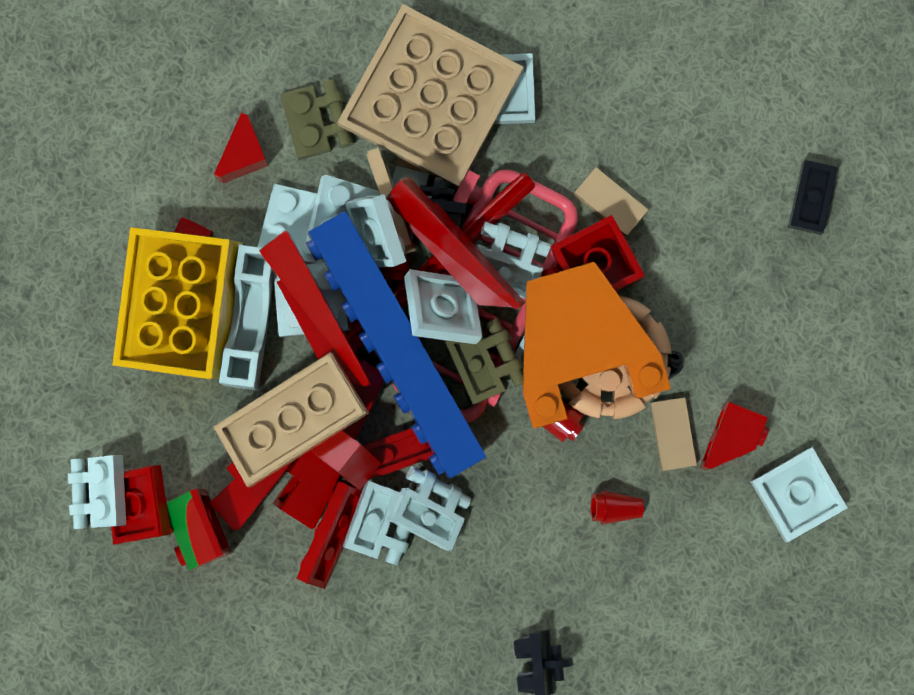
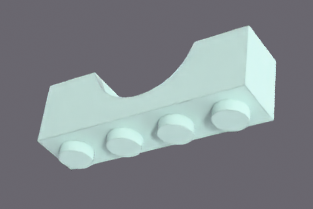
M239 245L234 276L235 299L233 318L228 341L223 351L219 383L226 387L259 391L274 286L273 269L259 252L262 249L260 247Z

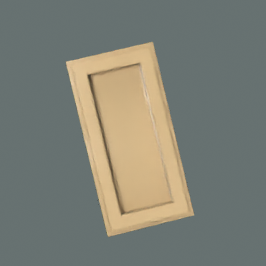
M597 167L574 192V195L601 218L604 219L613 215L625 237L629 235L648 212L645 206Z
M685 397L650 403L661 471L697 466Z

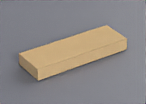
M378 147L367 151L368 154L366 155L380 195L385 194L386 197L394 188V184L384 155ZM394 211L393 222L397 233L404 241V254L416 251L410 231L406 225V220Z

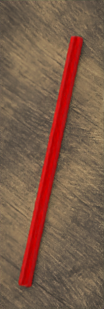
M521 173L470 220L461 231L473 244L483 236L481 235V230L484 223L488 222L495 225L535 188L534 181L526 173ZM432 255L417 270L442 274L446 269ZM405 281L392 292L402 310L408 305ZM359 324L346 335L355 353L364 346L359 338V334L363 332Z

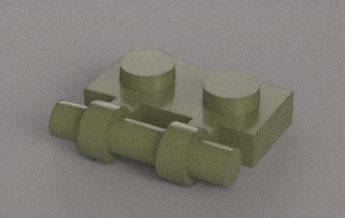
M336 79L323 82L326 94L316 98L313 85L280 94L298 160L331 152L328 139L336 136L341 148L353 145L351 132L338 126L337 123L344 111L343 103H345L343 92L338 89ZM330 108L334 123L324 127L320 110Z
M499 318L487 323L491 336L485 339L481 338L477 344L445 341L473 406L505 392L500 380L502 377L510 375L514 387L523 383V362L521 358L516 357L509 342L512 339L508 329L504 330ZM493 347H497L504 362L503 365L495 368L487 351Z

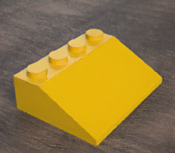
M130 227L112 366L204 379H220L223 351L228 341L233 318L235 299L234 276L239 245L243 243L229 239Z

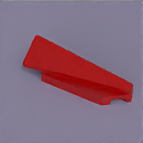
M411 177L403 178L386 196V200L391 203L393 210L410 223L408 227L477 305L519 309L526 303L437 202L433 203Z
M287 230L260 249L259 252L280 278L277 284L316 357L319 360L330 352L334 353L350 382L366 387L371 386V381L291 234Z
M362 360L360 363L372 385L366 387L353 382L351 384L369 413L384 379L376 368ZM367 415L342 431L356 440ZM308 451L295 459L286 469L293 476L281 490L273 504L308 528L314 529L340 475L311 451Z
M232 462L226 469L235 479L210 504L233 530L238 531L291 463L254 486L247 487L235 464Z

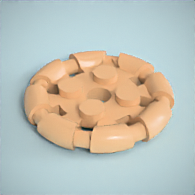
M620 295L619 297L639 324L646 330V334L661 353L667 376L669 377L671 368L668 367V354H672L669 337L661 321L657 323L649 314L651 310L645 305ZM624 365L582 377L581 379L587 386L581 391L573 384V380L558 384L559 391H562L570 400L568 402L569 405L585 415L598 419L600 415L612 416L613 420L630 417L646 408L645 404L652 398L656 399L661 393H655L638 399L634 398L631 390L628 388L630 385ZM601 391H613L612 402H601Z

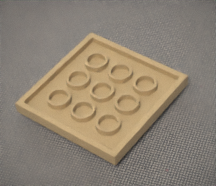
M402 4L337 123L338 126L435 177H442L443 181L459 188L522 74L524 67Z

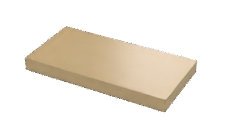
M330 352L213 426L246 486L252 487L369 413L336 356Z

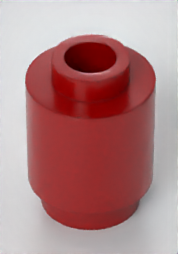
M562 399L568 419L542 427L561 442H564L566 438L573 441L585 426L580 421L584 415Z

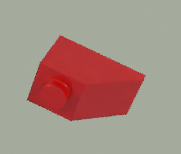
M731 402L723 404L699 468L710 470L756 450L757 445L762 447L769 432V427L765 426L768 417Z

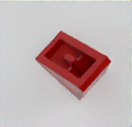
M242 112L214 172L216 179L222 183H227L269 166L248 115Z
M344 431L338 432L310 450L359 491L381 465V462Z

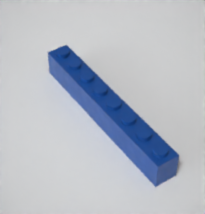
M344 211L308 231V236L311 240L306 242L310 253L315 261L322 258L328 269L327 272L323 273L333 292L338 289L341 291L346 300L341 304L350 322L357 320L363 332L359 334V338L368 353L376 352L381 363L376 365L379 373L386 384L392 381L399 393L394 395V398L403 414L411 413L416 422L411 428L421 445L427 442L434 454L429 456V459L438 475L445 473L448 478H452L485 459L484 451L418 336H412L410 322L347 212Z

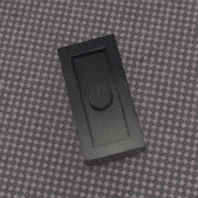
M809 160L802 162L788 228L818 235L824 233L838 167Z

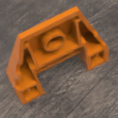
M595 262L526 282L522 393L533 429L568 419L558 384L624 365L634 398L638 399L671 389L661 353Z

